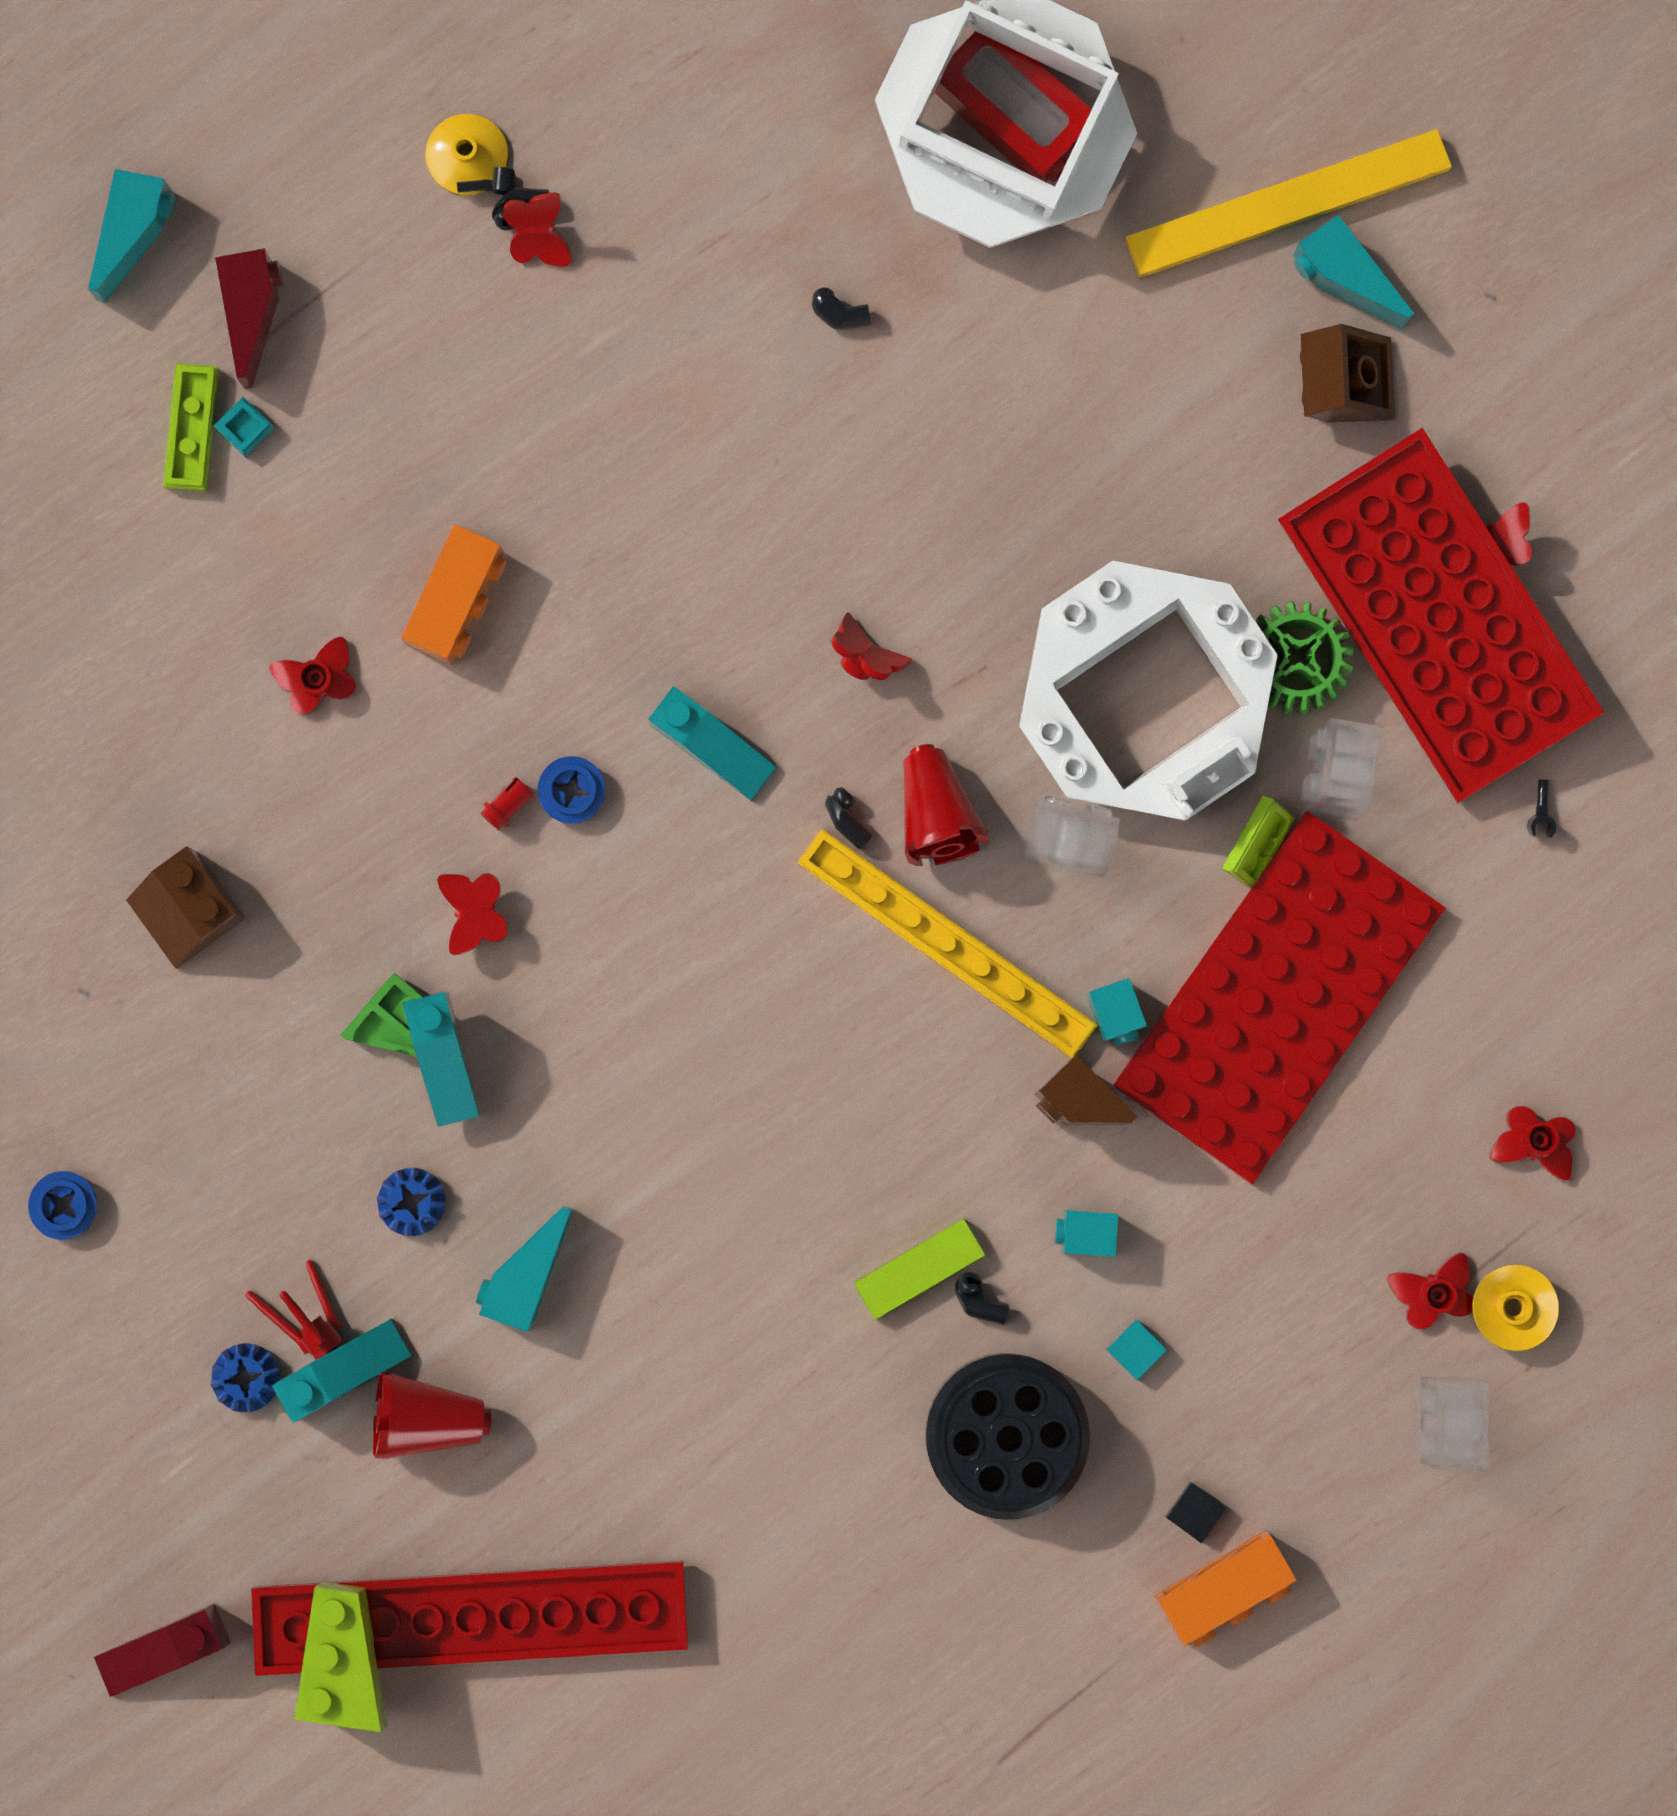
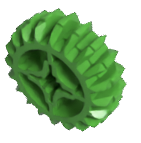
M1293 601L1287 602L1285 616L1281 609L1275 605L1269 610L1271 620L1262 614L1255 620L1265 637L1275 644L1273 649L1277 652L1280 661L1279 666L1274 670L1270 691L1272 697L1269 699L1268 708L1273 709L1278 701L1281 700L1284 702L1282 711L1286 715L1290 714L1294 703H1297L1300 715L1308 713L1309 701L1317 711L1322 710L1325 707L1322 695L1327 700L1334 702L1339 695L1333 686L1345 689L1349 684V681L1339 673L1348 674L1354 670L1353 664L1342 660L1354 654L1353 647H1341V643H1344L1350 637L1349 632L1343 631L1336 634L1334 629L1337 628L1341 621L1337 617L1332 619L1329 624L1323 621L1327 614V609L1324 607L1317 612L1316 616L1311 615L1312 605L1310 602L1303 604L1300 613H1297L1296 605ZM1301 627L1312 631L1314 634L1305 640H1297L1288 633L1284 635L1280 629ZM1323 642L1328 650L1330 659L1326 679L1319 672L1321 667L1315 661V651ZM1311 646L1302 661L1306 663V666L1299 662L1283 671L1289 663L1288 659L1292 656L1288 651L1296 654ZM1296 676L1305 683L1311 682L1314 688L1293 690L1279 683L1287 677Z

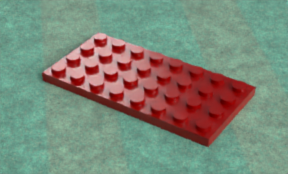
M1423 427L1278 519L1285 533L1457 804L1604 714L1603 709Z
M1306 810L1257 882L1249 890L1117 1077L1112 1087L1246 1182L1253 1184L1446 907Z

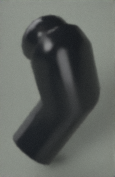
M843 787L836 788L832 796H827L825 807L835 828L857 849H861L868 843L873 834L847 811L854 804V797Z
M973 1272L962 1274L955 1283V1294L965 1314L969 1317L1004 1325L1009 1305L988 1300L981 1286L982 1281L977 1274Z

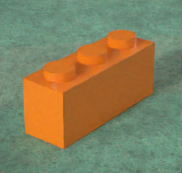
M454 524L401 636V639L407 646L450 665L453 664L456 656L463 657L471 640V635L467 633L474 618L480 620L489 601V597L485 596L491 580L497 582L500 579L507 560L502 558L504 551L499 543Z
M1264 1531L1154 1596L1181 1643L1186 1646L1192 1642L1193 1646L1197 1647L1215 1637L1217 1634L1214 1629L1229 1621L1231 1625H1235L1250 1617L1254 1613L1251 1608L1265 1599H1267L1268 1603H1273L1291 1592L1289 1585L1297 1580L1272 1536Z

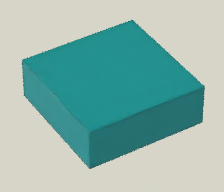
M244 397L214 425L215 429L245 458L275 429Z
M1137 1319L1106 1348L1135 1380H1138L1167 1351Z

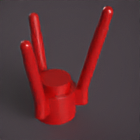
M307 1260L305 1263L326 1316V1322L321 1315L311 1322L288 1292L282 1291L280 1298L303 1327L299 1330L300 1334L252 1291H247L245 1296L257 1309L295 1341L305 1355L310 1352L314 1359L317 1360L344 1341L338 1333L344 1326L335 1315L314 1262Z

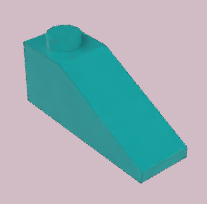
M119 169L114 170L88 290L97 301L105 302L162 233L166 218L170 219L175 208V195L164 178Z
M1339 215L1298 243L1293 254L1295 258L1294 265L1298 273L1306 281L1312 280L1317 288L1399 329H1402L1409 323L1414 312Z
M675 686L670 689L648 718L649 724L654 730L750 801L753 800L776 769V766Z
M441 992L402 1002L437 1126L440 1127L479 1117L480 1114L449 993Z
M563 1206L493 1274L491 1281L483 1280L476 1298V1304L482 1305L479 1313L480 1316L526 1332L532 1330L574 1209Z
M389 1319L278 1381L272 1387L292 1423H295L377 1377L380 1373H384L410 1358L412 1354L393 1320Z

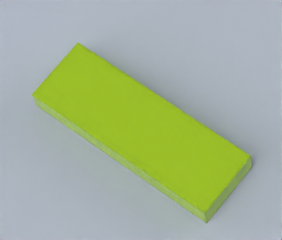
M175 363L163 479L165 489L207 492L220 372L217 366Z
M963 1218L860 1278L853 1284L872 1317L876 1320L982 1258L985 1254Z

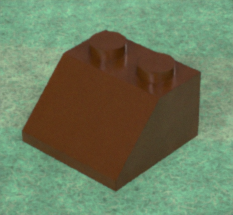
M1344 324L1301 334L1302 404L1305 417L1326 422L1388 421L1395 419L1391 337Z
M188 846L151 871L126 899L176 969L245 919L197 851Z
M1077 1055L1072 1057L1034 1094L1040 1100L1036 1107L1053 1124L1060 1120L1064 1125H1126L1132 1123L1137 1118L1125 1103Z

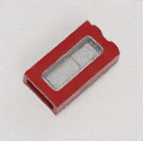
M976 31L952 55L934 92L1019 170L1044 182L1050 179L1054 183L1059 179L1092 110L1040 62Z

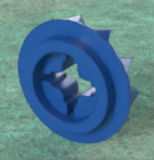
M575 756L563 757L549 764L541 774L538 782V798L543 809L552 818L561 823L580 824L595 816L604 802L605 782L598 768L590 761ZM578 773V787L584 790V793L589 794V796H575L567 808L566 794L554 786L555 784L562 786V784L569 785L571 780L575 778V774Z
M419 1168L398 1170L382 1183L377 1197L379 1216L390 1230L398 1234L418 1236L427 1233L439 1223L444 1214L446 1206L444 1189L438 1179L425 1170ZM403 1185H405L407 1190H410L412 1195L428 1194L427 1197L422 1199L423 1201L417 1204L418 1220L410 1209H398L395 1211L394 1207L399 1206V1203L405 1200Z
M68 1171L48 1174L39 1180L31 1191L28 1202L30 1219L34 1226L47 1237L58 1240L76 1238L90 1228L95 1215L98 1213L97 1194L88 1183V1180L78 1174ZM75 1192L76 1194L72 1197L73 1200L70 1206L77 1216L62 1213L59 1216H55L52 1220L51 1218L56 1214L55 1211L58 1205L50 1194L66 1198Z
M250 1343L237 1344L223 1351L212 1366L210 1385L218 1401L232 1411L253 1412L263 1408L274 1398L276 1393L272 1385L280 1381V1371L275 1358L263 1347ZM240 1359H242L243 1366L246 1367L247 1372H255V1374L262 1372L263 1376L249 1383V1397H247L246 1390H244L242 1384L228 1383V1379H232L233 1376L240 1374Z

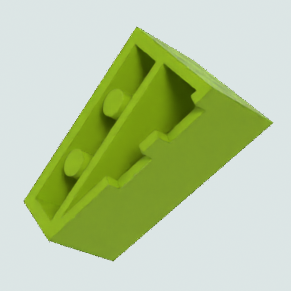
M321 1582L315 1586L294 1720L374 1732H382L388 1725L386 1711H384L380 1687L381 1678L380 1672L377 1669L373 1645L374 1636L365 1587Z

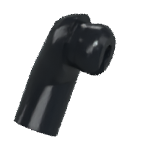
M509 189L494 206L492 217L495 225L504 231L513 229L504 219V204L510 200H520L529 203L530 199L534 196L549 193V190Z
M822 287L814 292L812 308L815 314L830 328L845 329L871 325L868 304L846 307L834 296V292L830 288Z

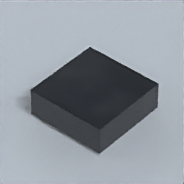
M1189 1481L1165 1517L1202 1543L1226 1508Z

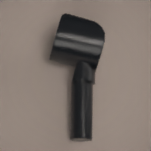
M495 167L492 180L483 179L457 182V191L460 193L485 190L504 196L509 189L515 186V171L506 167Z
M1546 779L1538 780L1536 814L1527 823V830L1534 837L1536 835V823L1541 819L1547 822L1546 835L1548 838H1551L1556 832V823L1553 818L1548 816L1549 780Z

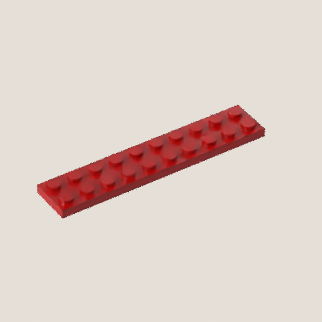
M684 1560L330 1582L366 1588L377 1669L688 1650ZM321 1582L254 1586L251 1588L255 1676L297 1674L302 1672L314 1588Z

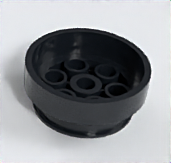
M996 1353L976 1358L964 1364L943 1382L934 1396L928 1411L925 1442L933 1471L948 1494L961 1505L975 1513L994 1519L1011 1520L1027 1518L1044 1512L1056 1505L1072 1490L1080 1478L1087 1461L1090 1445V1428L1081 1398L1061 1373L1050 1365L1030 1356L1016 1353ZM1024 1386L1036 1388L1039 1394L1037 1405L1030 1410H1022L1015 1403L1016 1392ZM980 1390H989L996 1398L994 1409L987 1414H979L972 1408V1398ZM1049 1422H1058L1064 1429L1063 1439L1054 1446L1044 1444L1040 1438L1042 1427ZM1005 1426H1014L1021 1433L1020 1443L1011 1450L1003 1449L997 1443V1434ZM962 1430H971L978 1437L977 1447L968 1454L958 1452L953 1445L954 1437ZM1031 1462H1040L1046 1469L1045 1479L1038 1485H1028L1022 1478L1024 1467ZM987 1466H996L1002 1470V1483L995 1489H985L979 1484V1474Z

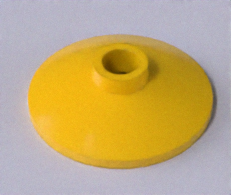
M476 114L454 115L441 122L431 133L426 145L425 154L427 167L433 179L445 190L465 196L485 192V190L458 193L457 182L483 179L492 180L494 168L507 167L509 155L507 142L501 130L489 119ZM463 144H469L473 147V150L469 155L463 156L458 153L459 147Z
M1506 1265L1496 1268L1481 1280L1474 1293L1472 1311L1476 1326L1489 1342L1502 1349L1523 1351L1541 1344L1552 1333L1558 1320L1559 1302L1552 1284L1539 1271L1524 1265ZM1510 1299H1515L1519 1303V1311L1513 1316L1509 1315L1505 1309V1305Z

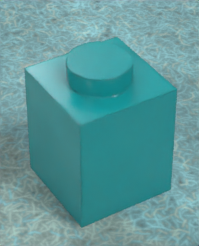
M1130 978L1098 988L1086 994L1103 1042L1113 1039L1115 1046H1119L1140 1038L1137 1030L1143 1029L1147 1025Z
M1064 1210V1218H1056L1054 1243L1062 1244L1061 1253L1116 1257L1118 1214Z

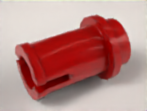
M514 777L513 781L490 804L487 801L483 804L485 809L480 814L497 831L503 826L507 828L510 825L508 820L530 798L534 797L531 790L517 777Z

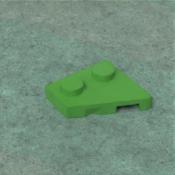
M393 973L341 1033V1036L346 1040L416 1056L402 1002L422 998L423 996L396 973Z

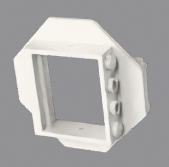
M966 0L961 8L910 25L878 91L875 104L915 213L988 248H992L1102 209L1137 135V131L1117 78L1119 73L1114 70L1097 22L1051 0H981L975 3ZM966 27L1101 91L1056 186H1052L921 123L922 117Z
M1111 561L1041 609L1019 728L1066 798L1187 820L1256 773L1255 770L1257 769V759L1277 653L1231 584ZM1176 610L1240 705V708L1122 788L1057 690Z

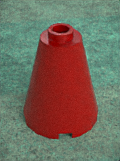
M923 744L912 748L910 755L903 761L904 839L908 863L915 866H923L922 859L934 858L935 865H942L964 859L979 852L978 843L980 841L985 845L989 843L987 830L943 749L935 748L933 744Z
M391 1372L380 1373L375 1402H378L377 1412L373 1420V1456L375 1458L384 1460L478 1444L481 1442L482 1435L490 1434L492 1413L491 1409H484V1401L482 1399Z

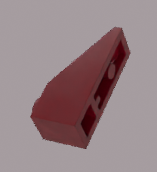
M265 248L215 257L236 376L244 389L253 387L279 301L276 286L283 285L278 260L272 261Z
M212 1604L96 1655L94 1660L109 1696L112 1697L218 1652L231 1644L217 1608L215 1604Z

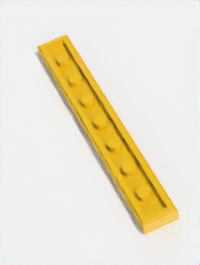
M1435 129L1128 235L1125 238V243L1138 278H1142L1450 171L1452 166L1439 131Z
M820 830L797 862L799 866L1070 1059L1078 1054L1098 1024L825 830Z

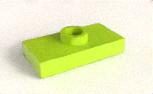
M1263 795L1222 869L1243 886L1251 889L1273 859L1296 817L1274 799Z

